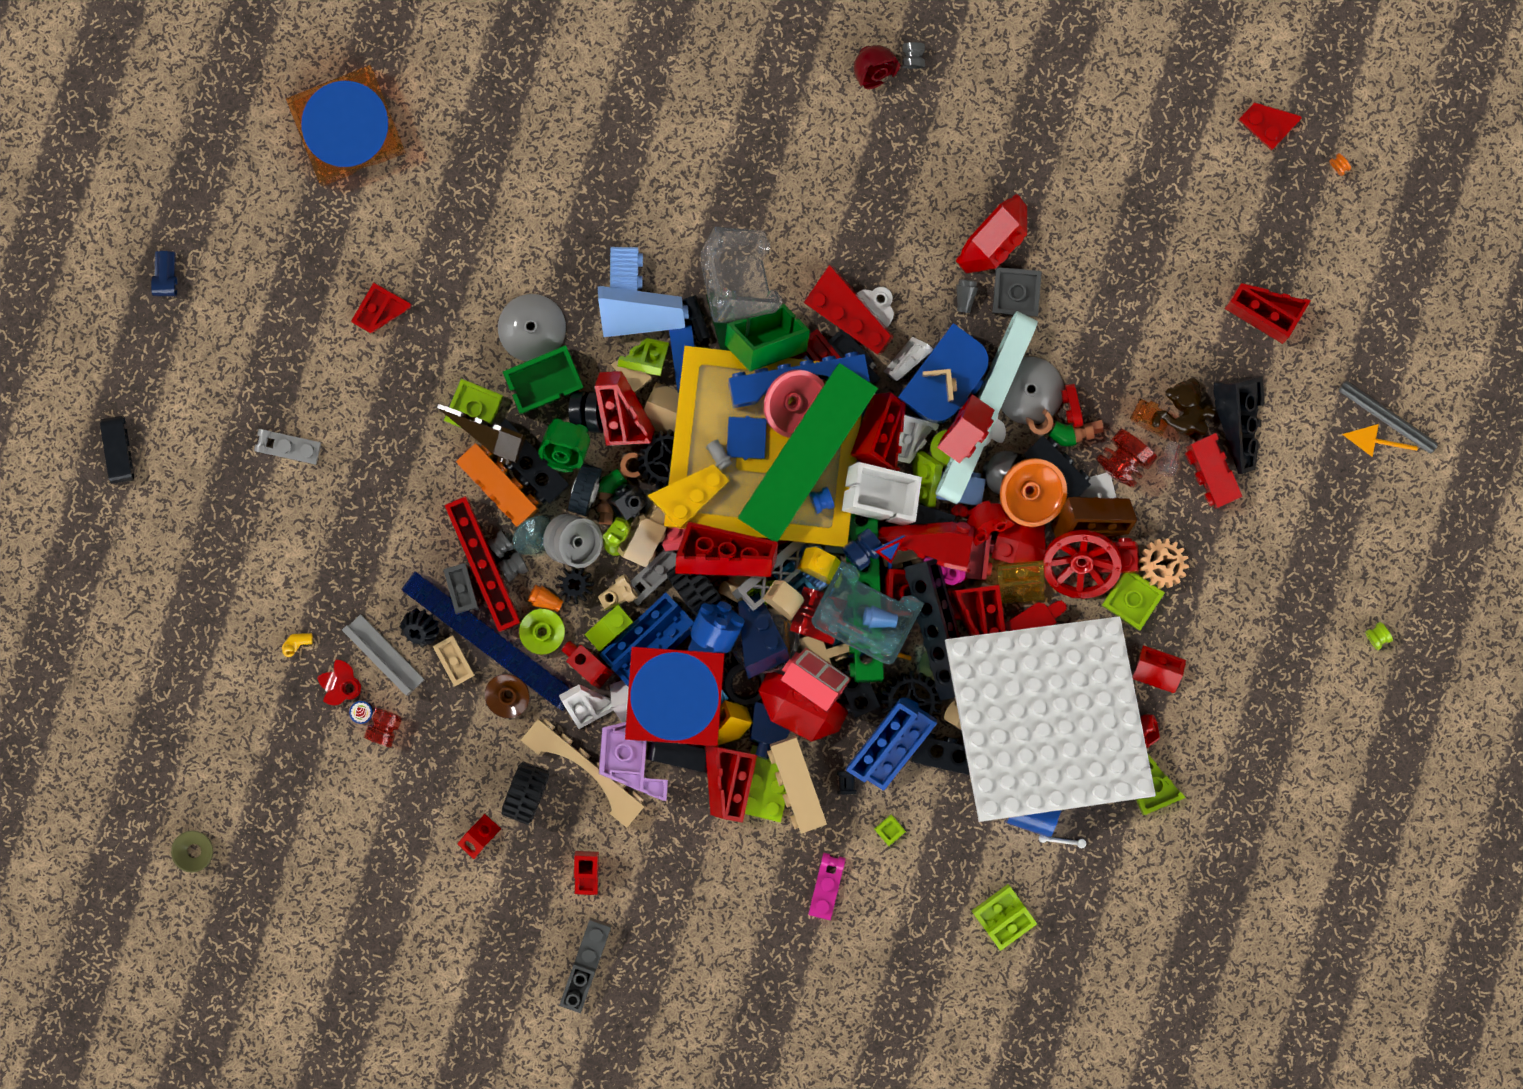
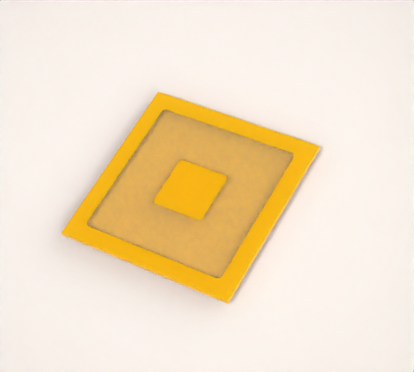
M684 346L668 485L712 464L715 465L716 462L706 449V446L712 441L718 439L727 454L729 417L745 418L750 416V418L766 419L764 413L766 394L755 405L739 408L732 407L728 379L732 378L734 373L746 372V375L754 374L755 370L749 371L731 351ZM786 358L762 368H768L769 371L777 370V366L783 364H791V367L799 366L800 362L806 360ZM793 397L789 398L788 404L793 401ZM861 415L811 490V492H819L823 487L827 486L835 508H826L821 513L816 514L808 495L779 540L844 547L848 544L851 513L842 511L844 491L849 489V487H845L848 466L855 464L857 461L850 454L860 429ZM766 421L765 459L748 458L744 460L743 458L732 457V464L720 470L730 481L688 522L768 539L739 520L738 515L789 438L774 431ZM665 515L664 527L678 528ZM688 522L681 529H686Z

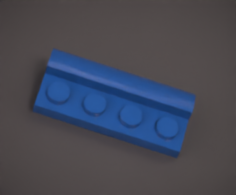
M664 593L599 655L629 687L631 648L643 647L674 650L691 634L694 621L667 593Z
M905 697L900 698L848 764L846 771L864 783L868 780L884 791L936 726L937 719L920 709L919 703Z

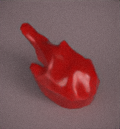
M1144 714L1140 717L1146 749L1160 739L1158 723L1153 714Z

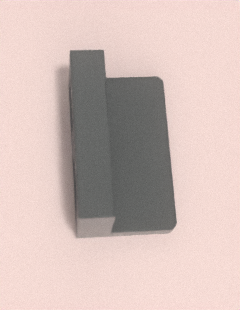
M463 563L443 569L455 613L459 614L473 609L476 611L480 610L468 565Z

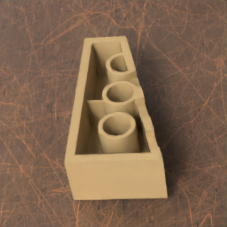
M796 735L770 744L771 750L767 752L771 764H777L779 772H776L775 775L779 786L784 785L786 794H783L786 807H792L794 815L790 816L794 829L799 828L802 834L827 825Z

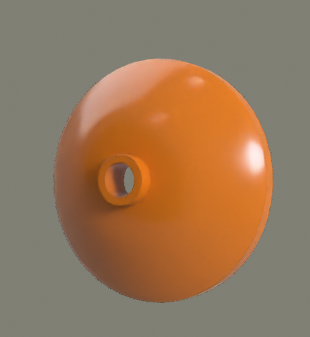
M1039 458L1026 459L1015 464L1006 473L1000 488V501L1005 513L1016 523L1027 527H1037L1052 521L1061 512L1067 498V484L1062 472L1051 462ZM1031 486V491L1026 493V488Z

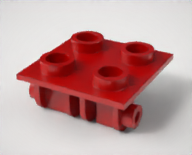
M804 587L801 594L804 602L794 615L790 631L833 645L848 601Z

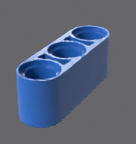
M685 325V328L669 330L678 393L684 346L694 347L692 325Z

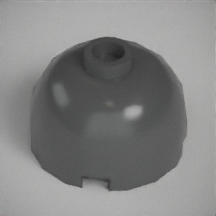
M1000 451L993 455L990 461L987 460L983 467L985 481L994 493L1000 495L1001 484L1006 473L1015 464L1024 460L1023 455L1013 451Z

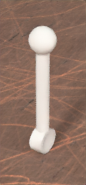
M1039 836L1041 843L1049 841L1077 845L1079 848L1086 846L1084 839L1076 841Z

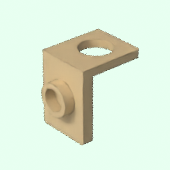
M951 369L922 372V377L945 375L948 402H953V392L957 391L956 378L951 377Z

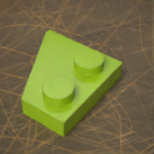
M646 338L640 345L630 349L629 355L626 357L621 355L617 366L661 376L669 343Z
M919 449L912 460L913 475L922 477L919 502L927 507H935L937 500L935 493L941 479L943 464Z

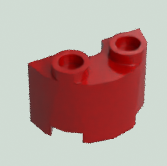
M990 501L982 502L972 508L970 511L971 516L967 520L970 526H974L973 542L975 546L988 540L991 532H1002L1015 525L1014 521L1005 513L1001 503L990 504Z

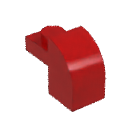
M575 851L574 894L598 895L599 851Z

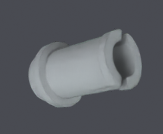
M718 439L706 446V449L716 462L715 466L717 468L719 467L720 470H723L732 464V457L726 454Z

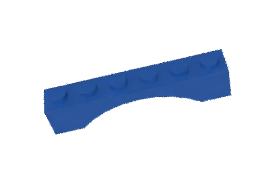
M851 352L845 354L844 358L836 359V356H828L822 358V362L816 363L813 360H806L800 362L799 366L791 367V364H783L777 366V370L769 371L768 368H761L755 370L754 374L746 375V372L734 373L732 378L728 379L732 407L734 409L756 405L762 396L767 393L773 381L783 373L791 370H806L817 375L820 379L828 380L836 366L841 363L869 382L865 354L859 355L858 352Z

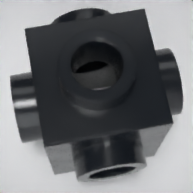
M630 484L619 486L615 489V494L607 499L616 516L624 520L638 516L643 512L642 508L648 505L644 499L645 494L639 486Z

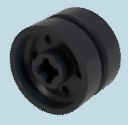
M573 392L569 401V422L585 426L590 433H604L596 392H590L589 394L587 392Z

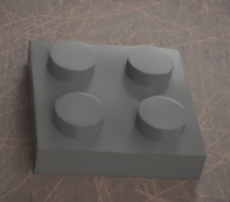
M997 267L995 271L992 314L1014 315L1018 311L1029 317H1038L1042 271Z

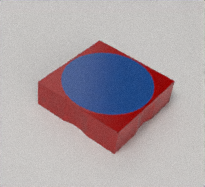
M632 647L625 740L718 746L725 653Z

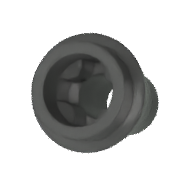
M959 279V283L956 284L958 312L971 313V307L979 288L976 287L977 281Z

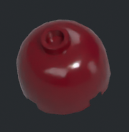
M881 45L862 48L854 61V75L860 86L862 87L863 85L865 89L879 87L885 83L880 81L881 79L889 75L894 77L900 69V63L889 48Z

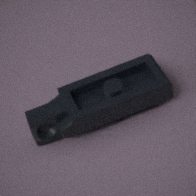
M841 329L828 341L841 358H844L845 354L851 352H858L859 355L865 354L870 381L875 385L881 379L874 371L877 367L874 360L852 336Z

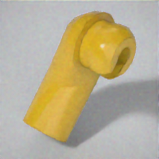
M312 633L291 634L282 645L283 655L292 657L300 645L313 644Z

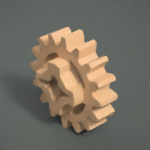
M1168 538L1163 540V543L1160 539L1154 541V544L1151 542L1146 545L1148 549L1141 551L1144 557L1139 559V562L1143 563L1139 571H1145L1146 574L1143 576V579H1151L1149 585L1152 586L1157 582L1159 589L1163 588L1164 585L1170 588L1173 586V583L1177 585L1181 582L1179 578L1186 577V573L1183 570L1189 568V565L1184 564L1188 556H1182L1181 553L1185 550L1184 548H1176L1178 542L1170 545ZM1153 554L1154 559L1152 562H1150L1151 556ZM1160 561L1166 562V563H1167V562H1171V563L1167 564V566H1165V565H1156V564L1160 563ZM1177 565L1176 572L1174 573L1173 569Z

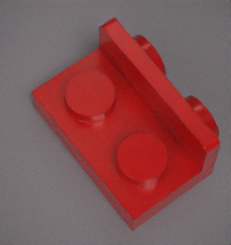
M1120 538L1118 542H1113L1120 552L1121 573L1139 572V545L1132 541L1131 538ZM1095 543L1090 544V549L1099 547ZM1108 552L1096 556V558L1113 562ZM1094 565L1099 574H1110L1112 571Z

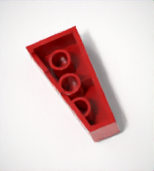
M832 265L827 267L803 302L877 355H882L894 338V335Z
M688 522L676 554L675 574L771 577L777 560L778 542Z

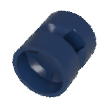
M868 528L857 536L858 542H849L842 548L847 558L860 572L869 565L870 558L877 559L880 557L874 549L882 546V543Z

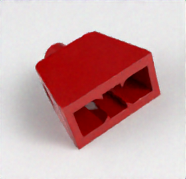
M568 641L561 650L569 657L566 662L598 689L614 673L583 645L577 647L572 641ZM586 658V661L581 665L582 659Z

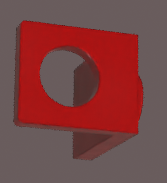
M484 814L466 832L457 845L475 859L501 828ZM466 841L472 843L475 850H471L467 846Z

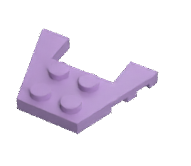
M626 722L603 727L599 774L659 800L666 801L668 780L644 778L647 741L625 740Z

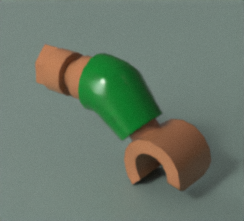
M1046 409L1042 412L1045 415V421L1042 424L1034 425L1032 418L1026 417L1025 420L1027 426L1035 434L1044 435L1047 433V436L1051 437L1060 446L1066 447L1075 446L1077 442H1082L1083 438L1086 440L1094 439V434L1103 432L1102 420L1085 423L1083 427L1073 428L1072 425H1065L1058 421L1053 422L1051 414Z
M626 454L621 460V469H615L602 477L599 482L598 493L599 500H601V504H598L597 512H600L599 524L612 525L614 511L607 502V499L615 494V489L626 484L628 477L632 479L642 477L640 472L632 473L628 469L629 463L632 460H638V457L641 456L640 454Z

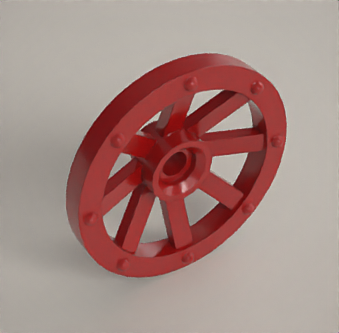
M1088 530L1071 531L1060 535L1049 544L1043 557V572L1047 582L1057 592L1072 598H1093L1104 594L1116 584L1121 574V556L1116 545L1106 536ZM1081 541L1080 548L1078 549L1069 545L1070 543ZM1088 542L1099 545V547L1094 549H1087ZM1059 549L1069 554V556L1053 558ZM1108 552L1113 562L1096 558V556ZM1069 564L1058 576L1054 574L1052 566ZM1094 565L1112 571L1104 580ZM1073 572L1077 573L1076 587L1064 583ZM1089 573L1097 585L1083 588L1084 574Z

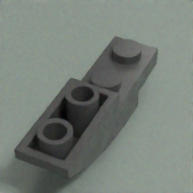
M590 917L559 1006L581 1014L612 925Z

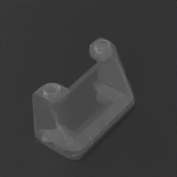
M714 226L701 251V266L714 322L727 323L771 314L781 307V295H779L777 290L769 291L763 259L770 250V243L767 241L765 231Z

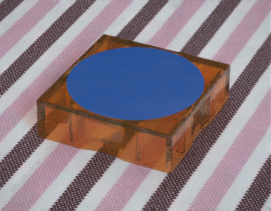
M371 65L286 98L317 179L322 187L351 176L362 168L378 165L407 153Z

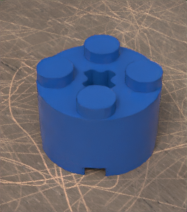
M720 601L716 605L713 603L711 605L703 603L692 625L691 637L698 645L705 649L708 645L714 648L713 652L728 653L735 645L745 621L736 612L731 610V605L726 602Z

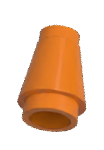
M535 584L528 598L532 606L555 612L560 610L563 603L562 599L543 585L538 586Z

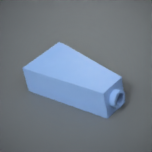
M605 286L598 287L603 337L685 328V319H689L688 306H683L682 297Z

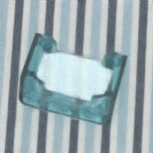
M841 561L815 611L812 624L818 630L885 664L894 663L924 603L914 596H903L899 602L859 582L860 574L857 568ZM873 605L890 613L898 614L896 628H868L867 625H863L865 608Z

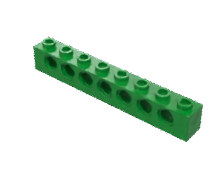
M851 513L848 535L850 542L858 540L857 536L867 528L878 538L877 519L865 517L867 524L859 527L855 524L854 519L861 515ZM846 556V563H850L851 572L846 573L847 585H851V594H847L848 608H852V617H848V630L853 631V640H849V654H854V663H850V677H854L855 682H882V628H868L867 625H863V618L858 614L860 607H871L873 605L881 609L879 557L877 559L870 558L869 570L860 572ZM866 584L870 592L867 595H861L857 591V586ZM863 629L870 631L871 639L868 641L861 640L859 632ZM863 652L871 654L872 662L869 664L862 663L859 658L860 654Z

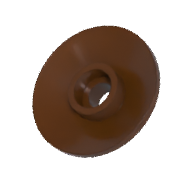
M500 674L492 678L487 684L485 701L488 708L495 715L502 718H515L521 715L528 707L530 694L527 685L522 679L512 674ZM506 691H511L513 693V697H508L506 695Z

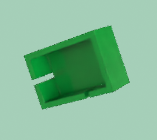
M785 304L748 316V322L745 318L728 323L725 346L749 371H753L806 352L810 330L799 318L795 319L796 315Z
M566 345L503 371L510 391L517 392V394L512 396L520 415L562 399L560 396L562 393L567 397L573 392H579L584 389Z

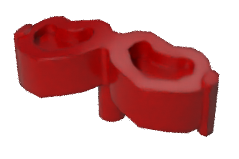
M962 503L955 505L950 510L953 515L962 518L971 516V510L968 511L967 507Z

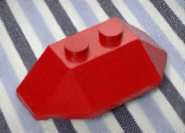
M1018 194L999 204L967 240L961 255L956 259V263L966 274L996 269L1027 236V206Z
M770 670L767 671L758 692L771 722L810 742L840 731L848 714L846 708L835 701L825 711L783 682L781 679L784 675Z

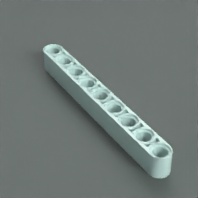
M1018 311L1015 312L977 396V398L995 410L991 418L994 422L1038 323L1037 320ZM993 422V424L991 425V427L988 429L989 434H990L991 429H992V427H993V425H994V422ZM988 436L982 443L977 442L975 445L976 450L970 458L965 457L961 463L950 457L936 489V495L954 504H958Z

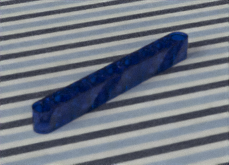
M416 571L413 572L401 588L403 592L513 675L520 678L526 685L561 711L565 710V706L559 697L560 694L570 690L565 683L550 674L549 671L533 661L517 647H514L512 643L494 632L492 628L477 619L469 611L456 614L452 599L447 594L441 592L439 588L427 579H424Z

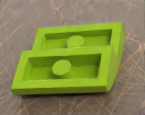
M1009 884L972 910V913L1000 951L1037 925Z

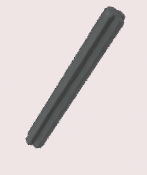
M1348 381L1343 382L1340 386L1339 392L1428 453H1433L1437 448V442Z

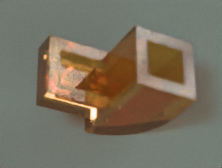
M1140 398L1130 420L1141 428L1161 437L1168 424L1161 419L1160 426L1155 428L1152 426V417L1156 411L1164 410L1158 408L1159 404L1151 400L1148 403Z

